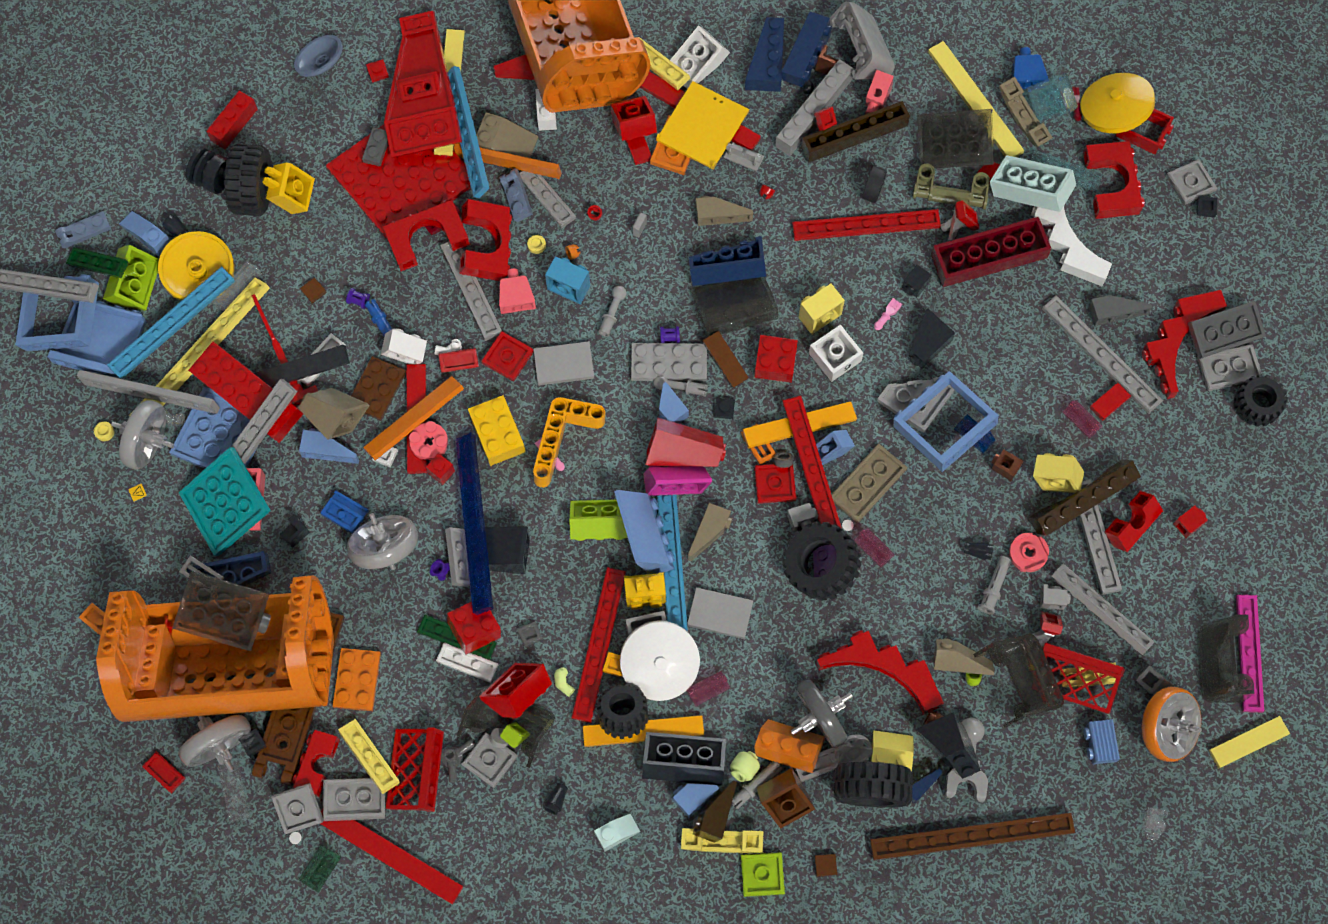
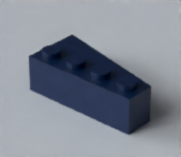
M811 11L809 12L782 69L783 81L803 87L805 81L809 80L811 71L816 65L824 45L827 44L831 36L832 26H830V18Z
M766 17L745 80V90L781 92L784 18Z
M762 236L755 237V241L747 242V240L741 241L738 246L730 248L728 245L722 247L717 252L711 250L689 257L692 286L766 277Z
M262 551L204 563V565L224 578L220 581L219 586L215 588L213 594L188 578L192 601L219 599L271 574L268 554ZM199 565L193 566L194 568L201 571L214 581L216 580L217 577H215ZM189 568L186 569L187 573H189L190 575L194 576L207 586H212V583L208 582L207 580H205Z

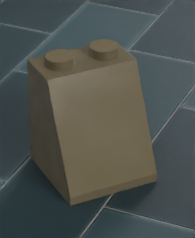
M329 388L321 389L314 393H307L302 398V403L298 408L323 436L329 440L352 433L369 405L336 389Z

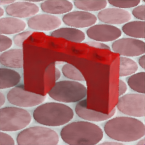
M1130 141L1086 145L1083 152L1086 170L1111 168L1118 171L1125 180V188L1116 193L1097 194L1093 200L1095 218L1139 215L1142 208H1144L1145 202L1140 194L1141 182L1137 180L1138 167L1137 164H1134L1133 147L1131 148Z
M467 199L463 204L461 222L488 230L495 240L496 247L493 253L465 250L460 256L459 274L500 281L508 275V270L510 269L508 259L511 254V249L509 248V241L511 239L509 225L512 221L510 207Z
M452 200L443 201L432 208H424L419 213L406 215L401 220L391 221L383 226L400 271L418 265L410 242L413 234L421 227L435 226L440 228L445 233L452 251L470 245L467 233Z

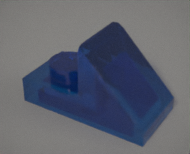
M967 414L955 426L954 430L963 437L978 423ZM991 431L973 445L982 454L995 442Z

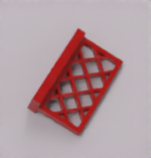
M1045 643L1032 689L1110 714L1125 669L1112 663ZM1047 657L1055 659L1058 667L1048 671L1045 666ZM1072 664L1075 666L1077 673L1067 677L1062 667ZM1060 669L1065 679L1054 684L1050 674ZM1091 670L1095 673L1097 679L1086 684L1082 673ZM1079 675L1084 685L1074 690L1069 680ZM1048 676L1052 685L1045 689L1038 687L1040 679ZM1108 676L1116 678L1114 686L1106 690L1101 680ZM1099 681L1104 691L1093 696L1088 686ZM1067 682L1071 692L1062 695L1056 686ZM1086 688L1091 698L1081 701L1078 699L1076 692ZM1106 694L1109 700L1107 708L1099 707L1095 699Z
M437 728L395 730L391 770L396 777L402 773L405 780L399 786L396 785L388 790L386 809L435 812L444 731ZM407 734L410 740L403 746L401 744V735ZM422 734H426V742L420 746L416 740ZM414 743L418 749L410 756L407 749ZM404 753L408 759L400 766L398 759ZM422 753L424 759L418 766L414 759ZM412 763L415 770L408 776L404 769ZM419 773L421 775V782L415 786L412 779ZM409 783L413 790L405 796L402 789ZM399 793L403 800L398 805H393V799ZM417 793L419 796L418 805H412L409 799Z

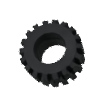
M1258 374L1256 377L1251 376L1242 384L1234 397L1236 401L1234 408H1238L1236 410L1237 415L1241 414L1242 417L1240 419L1243 421L1245 419L1248 420L1247 424L1249 425L1255 423V426L1259 427L1261 424L1263 426H1267L1269 423L1272 424L1287 406L1288 397H1285L1287 391L1282 389L1283 384H1278V379L1276 378L1270 379V375L1265 377L1262 374ZM1258 393L1265 396L1269 401V407L1258 406L1253 401L1252 394Z
M617 684V687L612 685L609 687V691L606 689L603 691V696L600 695L598 699L597 710L600 727L605 730V733L607 735L611 733L613 738L620 736V739H624L626 736L633 738V734H640V729L644 730L645 724L648 723V705L644 693L641 690L638 691L636 686L630 687V684L625 686ZM622 707L632 709V712L626 715L613 713L616 709Z

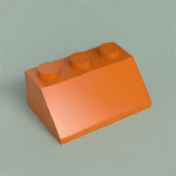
M768 719L761 727L757 737L755 754L767 760L813 773L825 736L808 731L804 732V730H800L793 735L791 730L795 727Z

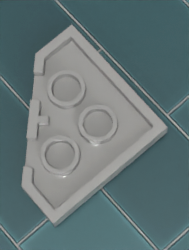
M938 377L924 381H908L903 384H888L878 397L877 402L896 414L900 410L906 409L911 400L920 397L925 388L934 385ZM948 385L909 418L907 422L924 433L952 396L955 389Z

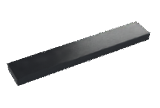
M340 345L254 374L271 388H274L280 379L290 383L350 364L346 345Z

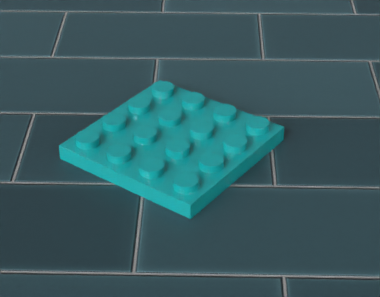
M229 447L179 492L214 556L221 555L271 511L234 447Z

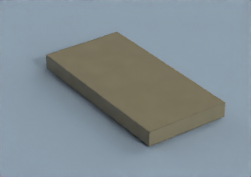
M878 443L831 494L834 504L858 524L904 474L908 467Z

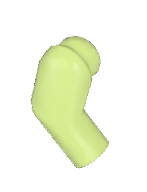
M560 667L554 673L555 686L570 697L575 689L566 683L567 669Z

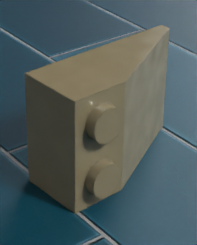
M487 112L476 135L479 147L528 158H531L539 138L517 124Z

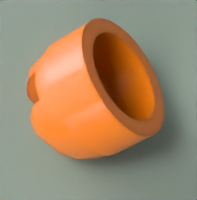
M575 244L565 247L569 260L576 259L580 255V251H577L579 247Z

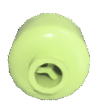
M751 751L739 752L730 764L732 776L740 782L753 779L760 768L757 755Z

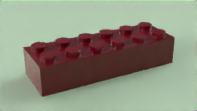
M1038 216L934 245L931 257L942 287L1047 259L1052 248Z

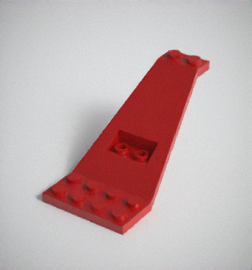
M432 10L399 18L402 40L384 119L391 157L395 158L463 143L435 11ZM427 84L431 85L429 90H426ZM412 87L413 93L409 94L408 90Z

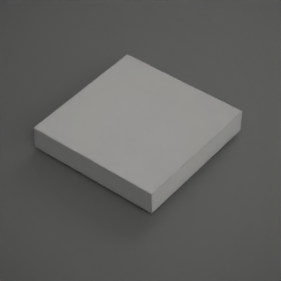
M1199 159L1166 174L1184 205L1197 200L1199 196H1206L1217 190L1216 185Z
M485 732L463 761L462 766L492 788H495L518 755L507 747L497 748L493 746L489 740L490 735Z
M310 783L271 796L285 834L324 821Z

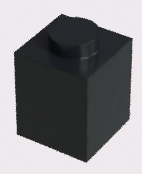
M916 265L904 279L903 290L906 294L917 298L929 284L932 274Z

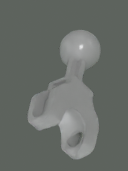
M967 718L961 723L972 741L976 754V744L983 738L985 728L980 720ZM953 770L947 774L945 779L946 798L955 796L960 782H968L974 788L975 800L982 803L985 801L988 788V779L985 773L979 771L963 779Z

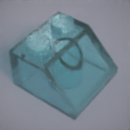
M1067 73L1048 78L1027 87L1035 115L1039 122L1071 113L1078 107Z

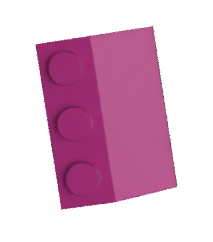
M650 466L643 474L645 492L650 496L702 494L712 483V478L704 466Z

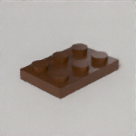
M372 356L351 396L369 405L365 415L382 421L407 372Z

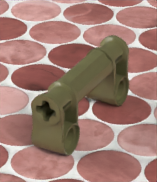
M930 164L920 166L914 186L913 199L919 197L928 199V201L953 205L963 200L970 207H981L982 210H986L990 182L989 176L986 173H977L971 183L970 191L933 185L934 167ZM926 172L930 176L924 177L921 173ZM982 181L984 185L980 186L976 182Z

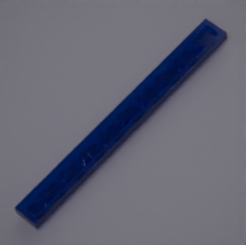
M470 432L456 438L472 611L474 614L479 615L494 608L476 436Z

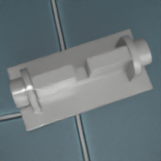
M732 142L728 143L727 152L724 155L725 159L754 171L758 170L764 158L760 153Z

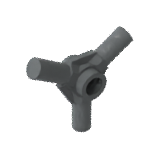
M471 739L459 748L450 747L442 749L441 760L449 769L450 783L457 782L456 767L459 766L463 754L475 746Z

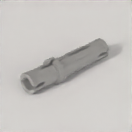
M772 761L747 785L744 784L742 789L733 796L732 805L737 810L747 800L755 797L757 787L768 782L783 770L782 767H779L778 762Z

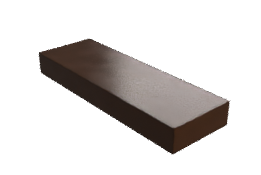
M719 331L702 341L732 389L749 379Z

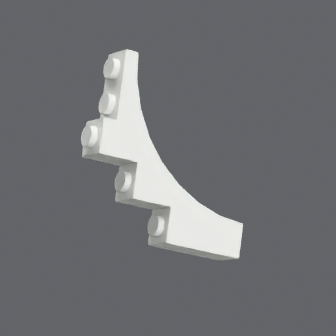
M1034 206L1030 216L1034 218L1039 216L1043 228L1048 229L1046 236L1051 248L1063 253L1059 262L1063 264L1060 270L1103 286L1112 263L1095 255L1076 237L1068 223L1064 206L1060 212Z

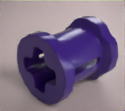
M354 288L349 290L346 297L347 304L358 305L364 310L366 309L365 304L370 300V294L357 292Z
M676 326V328L660 327L661 343L667 341L680 343L679 326Z

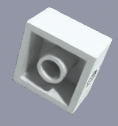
M841 325L811 344L809 349V355L831 382L860 363L863 357L861 349Z

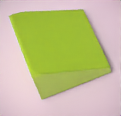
M514 722L505 727L500 737L511 747L516 748L530 734L517 722Z

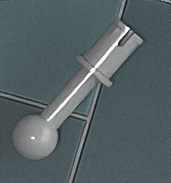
M616 286L612 290L613 300L608 313L603 314V321L598 331L602 336L609 337L611 329L617 321L614 317L620 300H623L627 294L623 286Z
M659 375L653 380L655 388L662 390L663 384L666 382L670 388L685 390L686 395L691 393L706 396L707 392L701 389L707 390L708 388L707 384L694 383L691 380H688L687 383L668 380L663 375Z

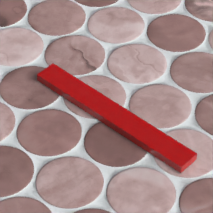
M650 71L643 84L639 87L674 108L677 107L685 94L681 89H675ZM741 125L731 141L753 151L761 136Z
M933 209L792 222L794 241L936 229L940 228L941 224L939 210Z
M797 396L783 400V406L814 508L817 511L818 521L820 524L829 522L831 525L835 524L842 529L802 397Z
M609 567L606 569L572 714V719L592 723L626 571Z
M355 820L323 821L319 823L452 905L464 888L459 883Z

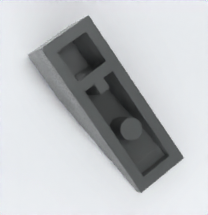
M1103 295L1095 296L1088 305L1094 326L1148 315L1152 309V305L1149 303L1111 295L1104 297Z

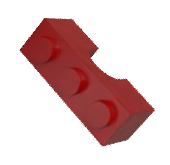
M1139 491L1128 504L1132 510L1129 522L1116 518L1105 530V534L1113 547L1128 552L1163 512L1156 497L1152 494Z
M315 729L313 734L309 735L307 751L302 754L299 764L301 767L299 773L296 772L293 778L294 788L310 783L314 795L320 797L326 777L316 773L314 765L321 757L334 758L340 742L337 736Z

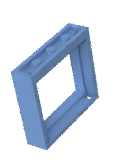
M82 274L80 277H64V279L91 282L99 285V282L86 274ZM23 292L15 345L25 351L90 346L97 293L93 303L79 301L75 333L32 337L38 295Z
M949 371L945 375L939 376L934 385L925 388L920 397L911 400L906 409L896 413L894 416V428L943 472L998 424L999 415ZM950 385L985 418L940 455L906 421Z

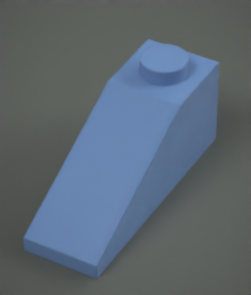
M133 211L119 223L120 226L158 257H160L163 249L170 242L164 232Z
M318 429L303 430L299 448L302 457L359 464L357 454L334 439L327 440Z

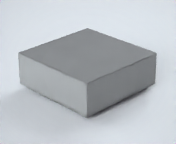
M639 214L633 225V236L640 237L647 223V215Z

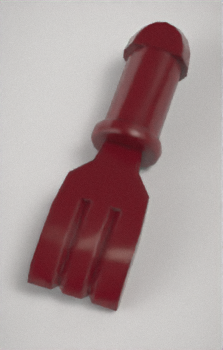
M1068 87V98L1072 102L1071 106L1074 113L1073 118L1075 121H1080L1082 114L1080 110L1081 104L1079 103V87Z

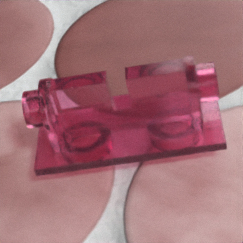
M1077 400L1071 401L1063 411L1089 439L1103 427Z
M869 528L863 529L854 540L881 568L895 556Z
M720 671L689 687L687 692L696 707L731 688L727 677Z

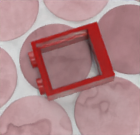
M1153 109L1147 120L1163 127L1157 142L1131 130L1117 133L1116 137L1124 141H1130L1131 144L1156 154L1158 148L1163 149L1167 141L1164 137L1166 134L1170 135L1174 127L1171 124L1174 117Z

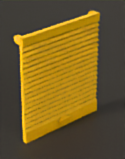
M692 81L660 134H657L656 141L714 170L728 143L731 142L750 109Z

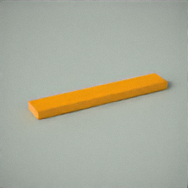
M852 402L807 412L812 432L857 420ZM787 418L745 428L742 431L748 448L793 437Z
M691 716L648 720V723L645 724V729H640V734H633V738L626 736L624 739H620V736L613 738L611 733L607 735L600 725L583 726L584 746L645 742L646 732L704 737L703 717Z

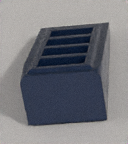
M940 768L913 784V804L941 776L942 770Z

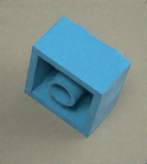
M555 256L545 274L547 290L581 304L590 288L589 271L584 266L572 264L566 258Z

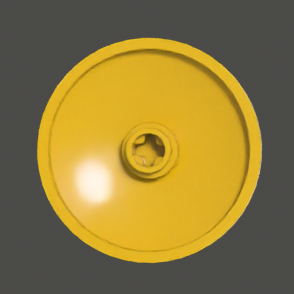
M1115 73L1098 79L1086 89L1081 99V112L1085 122L1093 129L1104 133H1121L1138 127L1149 118L1155 106V95L1151 84L1143 77L1131 73Z
M194 231L177 236L165 246L159 258L158 273L167 292L174 298L182 301L220 267H223L233 277L235 266L230 249L220 238L210 233Z

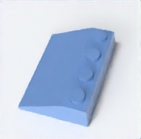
M614 491L635 563L649 574L665 573L673 570L675 558L667 546L669 539L662 530L664 523L661 516H658L657 509H659L656 499L647 493Z

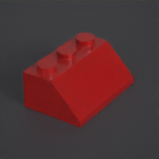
M514 663L479 697L480 700L500 716L515 719L520 717L529 706L533 705L535 700L546 692V689L552 682L544 664Z

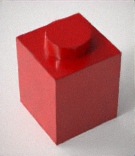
M439 453L426 466L428 474L441 485H444L455 472L453 464Z
M1194 505L1173 524L1185 538H1188L1202 527L1208 519L1204 511Z

